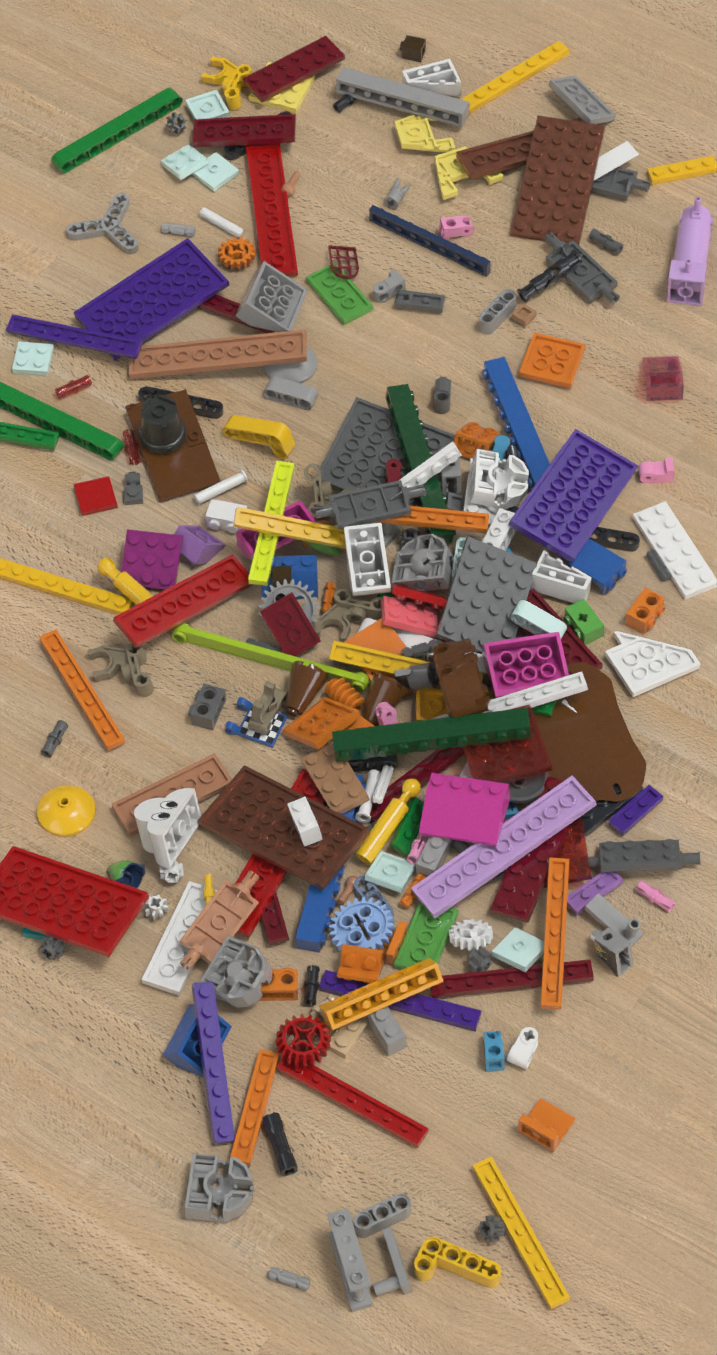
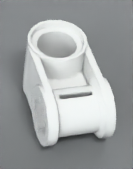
M532 1027L522 1029L508 1054V1062L523 1069L528 1068L538 1046V1032Z

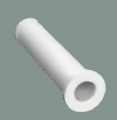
M241 469L239 473L195 493L194 499L200 505L244 482L248 483L247 476Z
M370 770L368 772L365 791L370 800L361 804L359 812L355 815L356 820L360 823H368L371 820L372 798L381 775L377 770Z

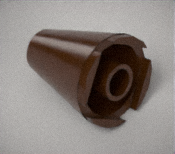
M295 661L291 666L284 706L287 713L294 717L304 713L328 680L325 671L313 664L305 666L303 661Z
M375 672L362 717L374 726H379L375 712L377 705L381 702H388L392 707L396 708L407 695L409 689L405 686L401 688L398 686V682Z

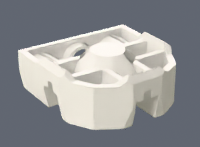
M477 449L472 462L470 503L504 510L517 506L528 490L529 471L524 462L513 455H509L507 460L503 459V461H500L499 453ZM497 467L504 468L505 471L502 470V472H499V469H497ZM483 472H487L486 482L481 481ZM496 495H503V502L497 503L495 501Z

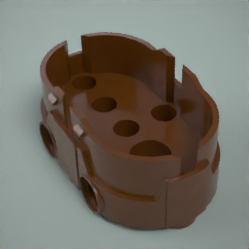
M470 638L452 643L450 641L440 643L433 648L434 662L449 717L452 718L489 711L490 697H484L483 695L489 693L488 688L482 684L477 665L478 656L473 652L476 651V647L471 644Z

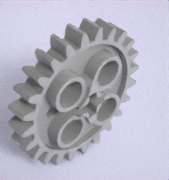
M284 579L283 585L276 581L277 587L274 588L270 585L271 592L264 591L267 597L260 598L264 601V604L258 605V607L264 609L275 602L277 594L282 593L286 596L293 592L295 597L302 596L305 599V604L301 608L310 623L312 621L318 622L314 618V615L320 614L315 611V608L320 605L314 604V601L318 598L311 597L314 591L307 592L308 585L302 588L301 581L297 585H294V579L291 580L290 584Z

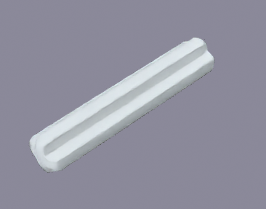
M205 207L200 210L199 213L202 218L237 238L243 235V229Z
M383 766L373 794V803L381 804L383 802L394 768L392 766Z

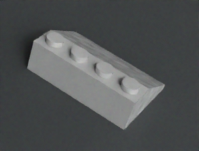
M263 261L253 273L235 316L250 326L276 332L291 331L308 289Z

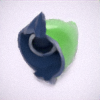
M121 860L109 865L107 871L110 873L112 880L138 888L142 878L145 876V864L140 865L129 860Z

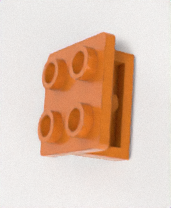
M343 944L337 977L345 980L363 981L367 984L377 981L384 966V960L382 959L383 950Z

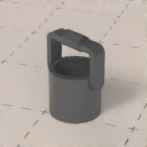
M433 662L413 665L407 669L394 671V679L407 689L421 690L437 687L439 684V677Z

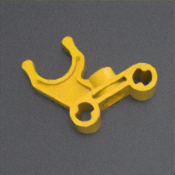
M211 57L212 67H221L223 70L215 75L203 73L201 75L203 83L222 84L227 108L230 110L239 109L242 106L240 93L243 87H246L243 84V78L252 74L251 66L243 64L237 67L226 58Z

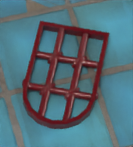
M328 245L332 273L342 279L355 278L359 271L356 247ZM331 249H335L337 255H332ZM339 250H346V256H341ZM349 251H354L355 257H350ZM332 258L338 259V265H333ZM340 259H346L348 266H342ZM350 259L355 260L356 267L350 265ZM342 269H347L349 275H342ZM351 269L357 270L356 273L352 275Z

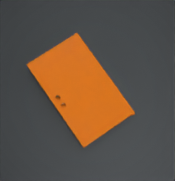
M382 618L344 641L347 644L401 656V650L407 648L393 627L383 625ZM361 667L371 682L375 672L396 681L394 674ZM409 689V691H408L407 694H409L410 692H412V691H414V690H413V689Z

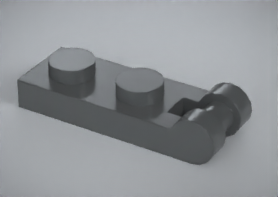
M398 290L393 306L397 310L404 308L442 313L445 295Z

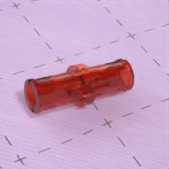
M85 375L75 381L70 380L68 384L59 388H55V393L61 399L72 393L76 394L87 386H91L92 381L89 375Z
M127 429L123 431L124 448L128 453L129 464L134 465V460L135 465H138L141 462L138 453L139 445L135 440L134 431L130 429L129 434Z

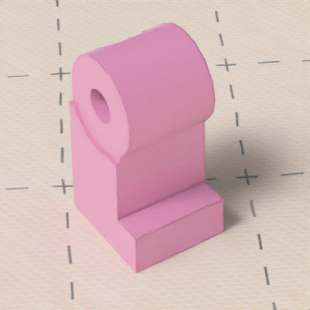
M468 216L440 218V236L448 241L450 237H466L474 232V227Z
M672 457L665 458V461L642 462L638 466L640 481L643 483L673 482L674 480Z
M381 702L377 705L375 712L379 726L398 723L396 720L397 711L388 702Z

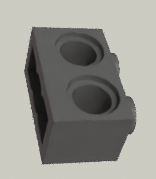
M203 684L201 690H198L196 693V702L190 706L188 716L191 718V725L213 730L226 702L225 689Z

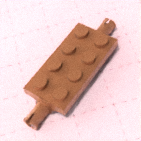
M248 871V874L238 884H232L228 880L223 882L179 941L180 944L189 949V952L180 962L183 968L186 965L185 969L190 971L199 958L210 964L227 936L234 937L259 903L250 895L251 888L259 880V876L256 873L252 877L254 872Z

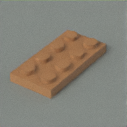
M333 742L300 758L328 808L342 815L370 800L348 761L336 762Z

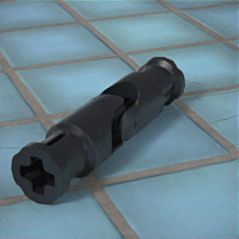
M573 249L571 254L564 259H559L542 274L531 279L529 284L522 289L519 288L517 293L527 303L528 299L533 295L541 293L549 284L566 275L576 264H581L583 262L582 258ZM553 270L559 271V274L556 277L554 275Z

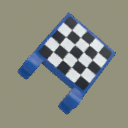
M239 697L237 709L247 711V714L240 727L228 721L225 725V733L238 735L273 748L285 724L287 715L277 712L267 735L248 728V723L252 716L253 703L243 697Z

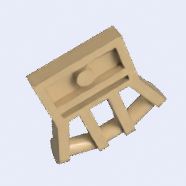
M332 994L326 996V1000L311 1008L312 1020L316 1017L324 1020L319 1006L334 1000L335 997ZM357 1019L337 1029L330 1030V1050L346 1059L368 1028L367 1023ZM319 1037L315 1038L313 1045H318Z

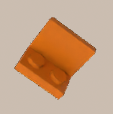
M468 422L455 433L454 444L462 454L461 456L470 459L473 458L477 449L490 451L494 439L501 435V433L496 432L493 428H484L479 426L478 423Z
M539 1099L528 1116L522 1114L519 1118L518 1132L554 1152L575 1122V1117L547 1101Z

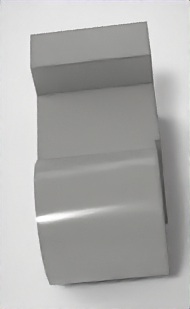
M396 270L390 271L387 279L374 285L375 301L379 303L387 302L396 296L398 290H406L405 279Z

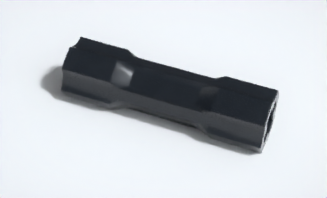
M274 1112L265 1115L262 1118L263 1124L275 1153L281 1176L296 1173L298 1166L286 1138L280 1114Z

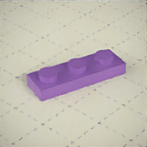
M616 871L601 872L567 896V906L577 916L584 911L585 906L598 893L602 897L606 896L622 885L623 879Z

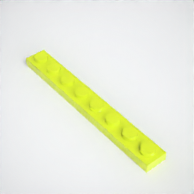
M276 461L264 512L284 516L295 469L294 463ZM259 532L248 579L249 584L268 585L279 536Z

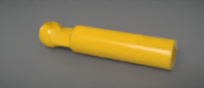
M103 558L98 562L97 569L99 573L113 579V585L135 605L153 597L148 590L126 571L121 573L116 568L112 559Z
M407 779L403 783V793L400 798H393L371 829L370 834L356 851L355 856L367 865H372L409 810L406 804L408 800L419 795L421 790L419 781Z

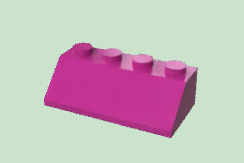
M301 501L285 508L284 516L317 523ZM241 529L236 532L237 546L246 558L253 559L259 532ZM279 536L276 549L296 539Z

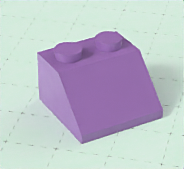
M179 525L174 534L183 536L181 555L186 556L187 560L194 565L206 564L225 547L224 543L199 525Z

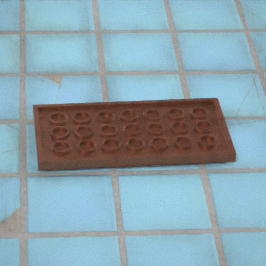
M537 116L510 232L511 236L544 241L545 236L552 232L560 241L563 240L569 243L574 240L580 245L605 133V125Z
M245 765L197 820L199 826L321 890L326 888L370 834L369 828L306 797L318 823L323 840L304 847L287 804L305 796Z

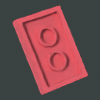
M383 596L381 600L383 625L437 638L438 618L436 609L417 605L413 602L402 601L394 597Z

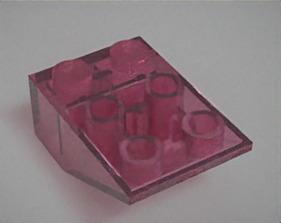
M679 356L643 357L646 401L683 400L684 382Z

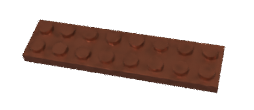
M581 118L572 120L582 122ZM534 130L457 151L456 157L470 180L526 165Z

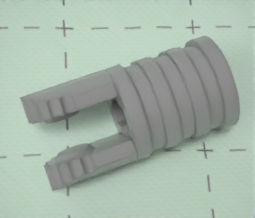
M399 178L395 180L384 199L385 205L390 209L398 208L399 203L410 187L408 184L404 185L403 189L398 187L401 181Z

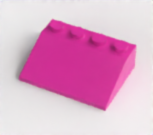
M559 632L489 642L483 645L482 657L495 698L569 676Z
M431 773L426 789L419 835L497 846L511 798L509 785L506 783Z

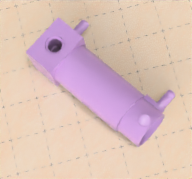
M696 197L694 205L687 207L680 215L674 259L671 260L667 302L702 306L713 218L711 212L701 206L702 199L700 197Z

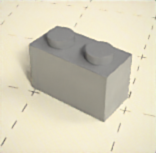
M388 1006L368 1014L369 1026L388 1056L406 1048V1035Z

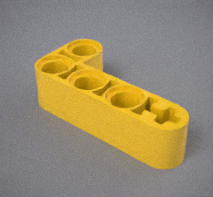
M232 415L222 429L223 434L229 439L269 445L274 455L280 459H287L296 444L290 429L281 422Z
M428 1237L423 1242L414 1261V1274L420 1281L430 1280L438 1266L488 1288H495L501 1282V1267L498 1263L437 1237ZM430 1248H436L437 1251H436V1252H430V1251H428V1249H430ZM450 1256L457 1257V1259L453 1261L447 1258ZM470 1264H474L477 1267L474 1269H470L467 1266ZM427 1266L428 1269L420 1270L419 1267Z

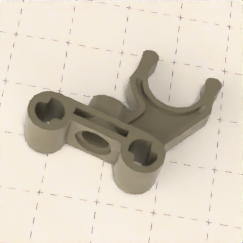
M312 463L305 468L304 476L307 480L313 481L315 501L309 505L308 511L313 518H316L312 509L315 505L325 506L330 504L329 495H332L331 481H323L320 466ZM309 468H313L314 471L318 472L316 477L308 474ZM358 487L355 489H344L340 493L357 490L360 488Z
M346 589L337 590L334 594V605L317 619L318 622L314 630L320 638L321 630L325 626L330 624L338 625L343 629L340 635V642L344 643L351 633L349 620L356 624H362L365 618L374 620L382 618V597H376L371 602L351 598V593Z
M130 643L126 649L102 645L94 649H88L87 653L90 660L97 657H107L110 659V663L105 669L92 672L95 682L111 679L119 669H122L125 682L133 680L138 695L147 697L153 693L154 687L149 674L141 672L140 666L146 662V654L142 645L135 648Z
M266 681L264 684V691L260 702L254 701L252 716L248 723L249 729L267 735L272 721L279 708L283 707L287 695L286 691L276 688V684Z

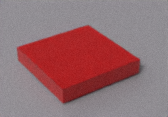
M109 476L73 484L82 516L118 508Z

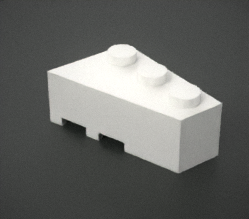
M450 59L402 71L403 84L446 96H461V80Z
M543 550L537 567L532 573L533 581L530 590L535 589L538 593L572 603L582 599L587 600L590 594L591 577L573 566L569 568L563 564L561 559H554L548 555L549 552Z

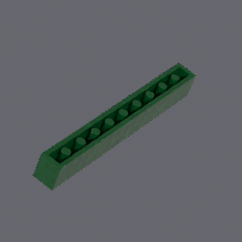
M408 384L387 387L385 398L407 471L410 473L433 455L431 449H428L427 446L428 438L423 433V422L418 417L419 409L414 404L413 391H410ZM437 474L423 484L426 496L416 497L418 507L447 509L446 496L441 492L442 484L441 480L437 479ZM425 527L427 534H434L444 539L446 544L452 543L453 536L456 535V530Z
M528 708L470 714L456 718L446 717L332 731L336 762H347L349 760L368 759L379 756L387 757L389 755H404L436 749L444 750L453 747L524 740L531 738Z

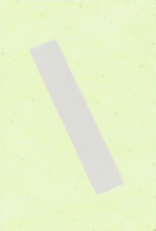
M626 141L600 156L594 180L638 156V152Z

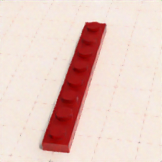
M281 1059L277 1065L279 1072L416 1148L420 1146L429 1132V1128L315 1065L311 1066L308 1063L307 1067L304 1068L303 1064H299L296 1068L294 1062L289 1065L287 1059Z

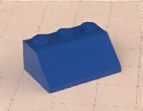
M317 555L274 556L272 566H291L294 585L301 581V587L303 588L305 585H308L306 591L313 590L314 592L311 597L318 598ZM272 568L268 585H261L262 597L264 598L267 597L264 591L271 592L270 585L273 586ZM302 596L296 597V599H304Z
M194 1004L188 1006L163 1056L176 1067L204 1077ZM218 1015L223 1044L232 1026Z

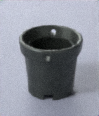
M157 395L158 398L152 399L150 397L142 405V423L139 428V438L143 447L151 453L169 454L178 450L184 444L186 427L179 416L175 401L169 396Z

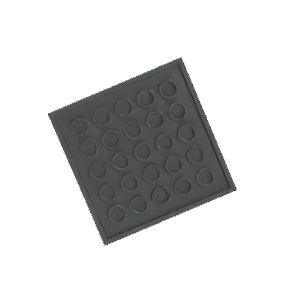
M356 397L320 467L323 481H331L332 489L341 492L344 489H355L358 487L362 489L385 484L386 462L390 459H397L401 462V478L408 474L389 409ZM423 423V433L427 435L428 449H431L432 455H435L448 444L454 442V434ZM416 497L410 499V506L418 507Z

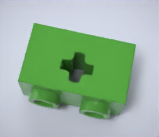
M585 599L565 608L564 622L571 627L585 645L604 636V624Z

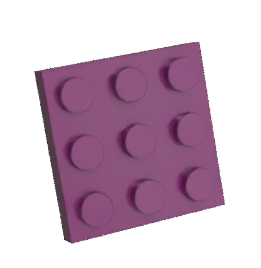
M127 529L121 573L126 571L147 589L166 590L177 583L183 536Z

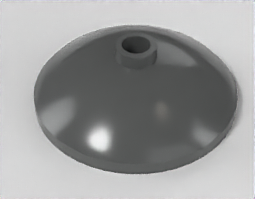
M521 751L502 755L494 762L490 770V781L509 785L510 802L525 803L537 799L544 791V783L547 776L549 777L548 769L540 758L531 753Z

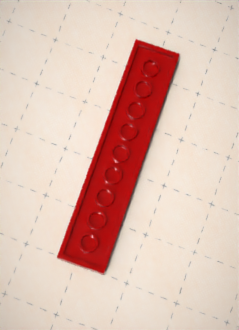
M280 143L246 146L261 264L265 261L286 276L298 275L287 191L283 190L282 192L281 190L285 184Z
M302 769L291 789L326 806L327 804L306 769ZM254 854L250 857L235 883H241L248 874V871L254 872L252 877L255 873L259 876V880L250 890L252 898L259 903L236 933L250 938L262 917V913L266 910V906L271 902L274 897L273 894L278 890L287 874L285 870Z

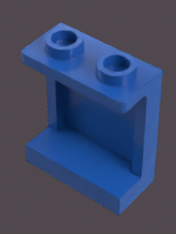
M591 539L587 541L574 562H568L569 568L573 566L590 576L591 582L601 587V594L603 595L611 591L618 579H622L627 572L625 559Z

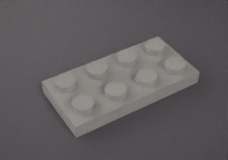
M576 75L550 80L549 86L584 122L599 124L614 121L616 115Z

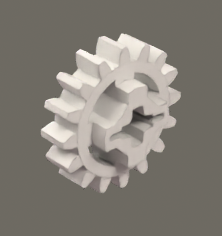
M474 919L463 920V923L456 922V926L452 925L449 930L450 943H453L454 947L460 946L461 950L464 948L478 950L479 946L486 947V944H490L491 940H493L492 926H488V922L482 923V920L475 922Z

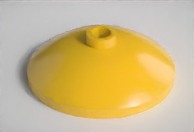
M61 785L49 790L42 796L37 806V817L40 825L50 834L60 837L74 836L83 832L91 825L96 814L93 797L85 789L75 785Z

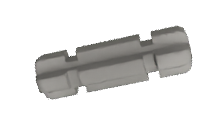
M166 222L162 223L161 226L163 233L171 232V234L184 236L187 234V236L191 237L195 235L194 226L186 227V225L173 223L170 225V223Z
M271 1267L268 1274L271 1280H280V1283L292 1287L299 1286L298 1289L305 1291L310 1285L309 1278L304 1276L300 1278L297 1274L285 1270L280 1271L276 1267Z

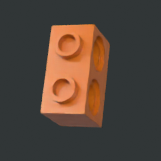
M644 588L626 612L625 625L645 634L648 629L653 628L658 615L661 616L666 608L664 605L665 597Z
M289 967L272 969L271 983L268 985L263 984V982L261 983L260 991L263 995L258 1001L298 1000L297 969Z

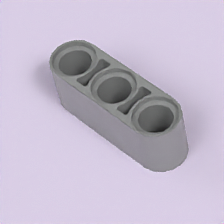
M503 290L483 310L479 316V330L481 333L492 334L516 309V292L514 290Z
M275 376L270 378L263 392L264 396L269 400L304 410L312 408L319 394L314 387Z
M400 1193L358 1212L353 1220L356 1235L360 1238H366L407 1219L411 1214L410 1198ZM398 1205L406 1206L404 1209L397 1208ZM379 1214H386V1215H387V1216L384 1217V1218L378 1217ZM363 1222L368 1224L365 1227L359 1226Z

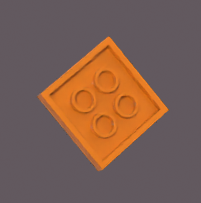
M534 332L521 365L519 377L571 389L586 344Z
M323 697L282 731L286 737L319 750L333 739L332 731L344 730L352 725L361 715L355 708Z

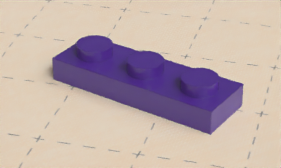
M648 785L609 819L608 824L624 836L660 804L664 796Z

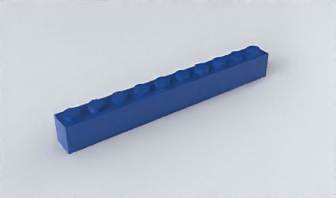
M505 356L484 361V369H482L483 379L488 381L489 393H493L495 407L498 406L499 417L505 422L504 428L506 434H510V443L517 447L519 458H521L529 471L527 484L529 489H533L550 465Z
M355 774L365 789L364 775ZM360 805L342 815L358 823L355 815L359 811ZM345 866L339 870L324 890L310 884L295 938L297 949L320 953L322 945L325 946L327 940L325 931L331 925L332 917H330V913L335 910L336 900L334 897L335 894H339L341 886L339 878H343Z

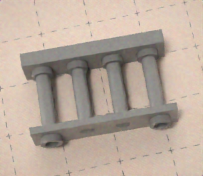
M347 1208L328 1213L327 1216L332 1229L329 1232V1237L351 1311L354 1312L373 1307L368 1290L371 1287V1282L349 1210Z

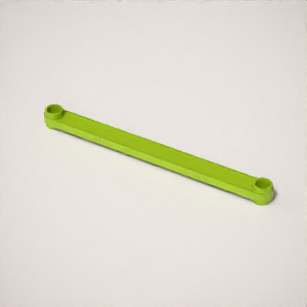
M186 623L174 627L172 632V639L178 643L188 642L287 671H291V666L295 661H303L305 666L313 664L327 673V682L334 678H345L346 683L349 682L351 688L354 687L356 692L360 694L364 693L369 685V677L365 673H352L195 629Z

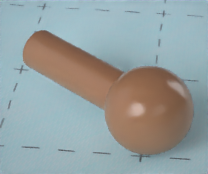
M295 171L289 182L282 186L281 190L282 192L283 190L287 191V197L295 193L294 186L300 177L298 171Z
M349 876L346 879V888L337 900L338 905L343 906L351 893L355 891L354 881L358 878L357 876Z

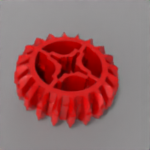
M302 1013L300 1018H296L293 1015L292 1021L286 1019L285 1025L281 1024L279 1027L280 1031L276 1033L277 1039L275 1043L278 1046V1054H281L282 1060L287 1059L289 1065L294 1062L296 1068L299 1064H303V1067L306 1068L308 1063L311 1066L315 1065V1061L321 1063L322 1057H326L327 1051L331 1048L330 1030L326 1028L324 1022L320 1023L318 1017L312 1020L311 1014L307 1018H304ZM291 1035H293L294 1039L292 1040V1043L288 1045L287 1040ZM316 1037H319L320 1041L318 1045L314 1047L313 1042L315 1041Z

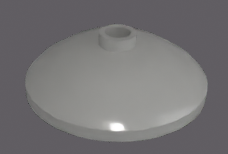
M307 346L306 362L264 366V370L269 378L275 376L302 384L315 374L317 370V357L314 351Z

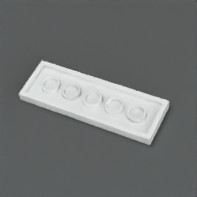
M666 501L633 514L632 519L650 547L657 551V556H660L667 567L666 569L670 571L672 581L685 600L717 587L716 577Z
M191 881L188 882L142 977L143 984L180 996L192 969L188 971L185 969L186 965L184 968L180 965L189 949L180 944L179 941L206 906V901L203 899L205 886Z

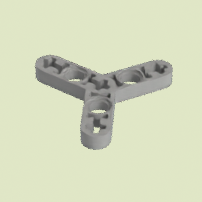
M124 193L115 195L103 219L68 225V238L70 240H82L107 236L126 254H135L139 249L137 239L120 225L130 206L129 196ZM113 212L120 213L118 216L111 215ZM90 227L96 228L94 231H88L87 229ZM118 234L124 235L122 238L115 237Z

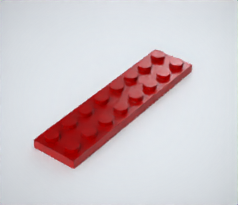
M232 554L114 617L113 622L133 646L137 648L254 584H249L250 573Z

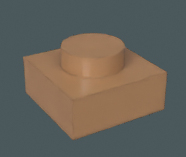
M522 303L512 312L511 318L526 326L536 317L537 311Z

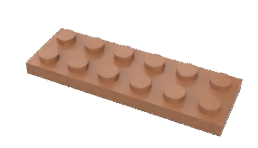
M214 753L112 803V809L131 837L139 833L134 811L140 803L152 798H166L173 791L183 788H195L199 803L222 792L232 778Z

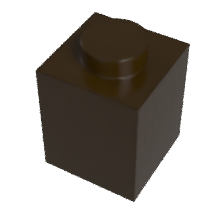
M406 35L405 40L401 41L400 44L402 59L422 62L426 52V39Z

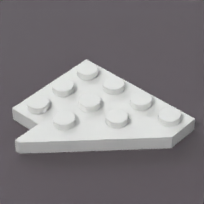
M619 631L614 632V637L619 645L605 651L606 658L632 697L699 669L701 665L690 649Z

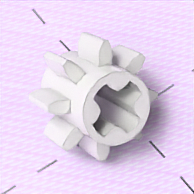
M176 860L171 867L159 866L160 878L165 879L168 884L178 883L179 877H184L183 864H178Z
M159 894L157 896H149L148 902L144 905L146 917L151 916L154 921L159 918L163 919L164 913L169 912L167 899L162 900Z

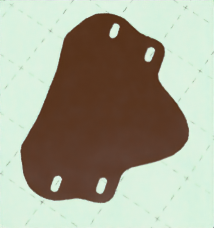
M581 662L568 664L567 669L572 674L583 673L588 690L557 699L551 718L534 714L529 720L531 738L514 740L510 752L521 751L537 756L546 765L549 777L565 781L573 775L581 785H584L585 790L595 801H623L629 799L640 791L644 783L647 764L626 726L617 704L613 683L607 675L592 665ZM564 699H566L568 705H569L570 707H573L575 711H573L572 709H570L569 707H567L566 705H564V704L561 703V702H562ZM617 783L622 792L620 795L615 793L613 784Z

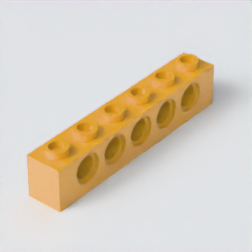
M427 958L324 1003L319 1008L325 1024L334 1030L443 982V978L438 964L432 959Z

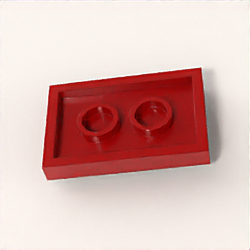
M392 584L391 593L397 599L406 600V597L412 598L414 603L424 605L425 602L431 603V607L443 609L447 601L445 596Z

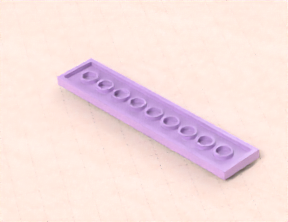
M572 775L503 823L497 846L473 844L411 888L412 892L430 914L437 918L597 805L596 801Z

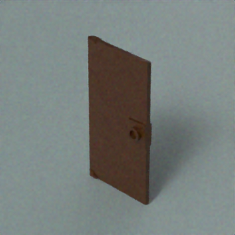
M186 389L165 395L175 401L179 416L186 427L184 444L178 450L169 454L151 453L140 442L141 408L145 401L125 406L160 503L207 489L221 482Z

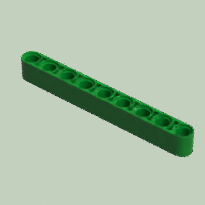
M168 87L57 151L52 156L51 162L62 173H68L181 106L183 99L171 87Z
M0 382L1 409L45 430L59 432L60 437L110 461H113L124 448V444L119 438Z

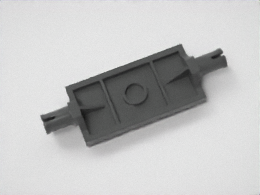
M617 167L594 180L591 192L627 201L633 189L648 192L651 181L637 179L638 172Z
M552 232L545 236L544 241L553 248L552 253L546 256V262L550 266L559 259H564L571 254L573 249L582 258L583 262L572 267L571 271L564 275L563 278L589 303L601 296H604L611 304L619 300L620 296L612 290L617 287L618 282L574 240L569 243L563 240L560 241Z
M401 480L329 495L330 504L314 507V514L316 519L332 515L335 518L338 530L344 529L347 526L362 525L411 514L410 499L426 496V491L423 488V484L407 488V486H403Z
M673 839L655 841L629 840L625 842L607 841L599 843L600 854L598 856L580 857V869L598 868L601 872L681 869L683 865H700V852L682 853L679 847V840Z

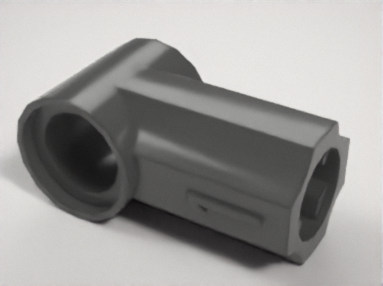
M439 377L435 380L434 409L440 414L450 411L451 380L447 377Z

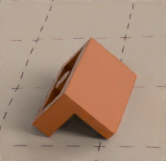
M400 921L395 930L392 931L393 937H388L390 944L383 943L382 959L385 964L393 966L408 931V923Z

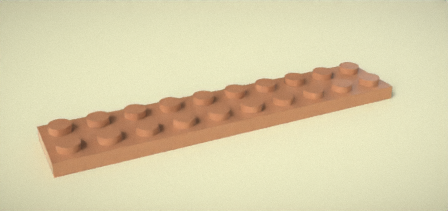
M296 330L142 346L137 359L129 358L130 379L306 362L307 331Z

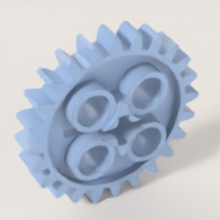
M363 897L361 902H358L357 898H354L353 904L347 901V907L341 905V912H334L337 918H331L332 925H329V928L331 930L332 942L336 945L338 951H341L343 944L371 949L380 948L384 950L383 943L390 944L388 937H393L392 931L395 930L393 923L395 922L391 911L387 909L386 904L381 905L380 900L374 903L371 897L366 902L365 897ZM354 915H357L360 919L363 928L366 930L367 935L370 938L369 941L365 938L364 933L361 927L358 925Z

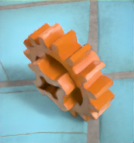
M233 236V240L227 238V242H221V246L218 247V259H220V264H224L225 268L231 266V270L234 267L240 270L242 266L247 268V264L252 265V260H255L256 250L253 242L249 243L248 238L243 240V237L236 239Z

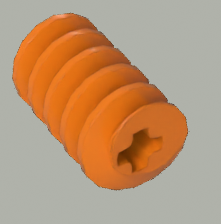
M334 678L325 686L324 692L332 700L355 708L359 712L366 702V699L361 697V694L356 692L354 687L351 688L349 682L346 683L345 678Z

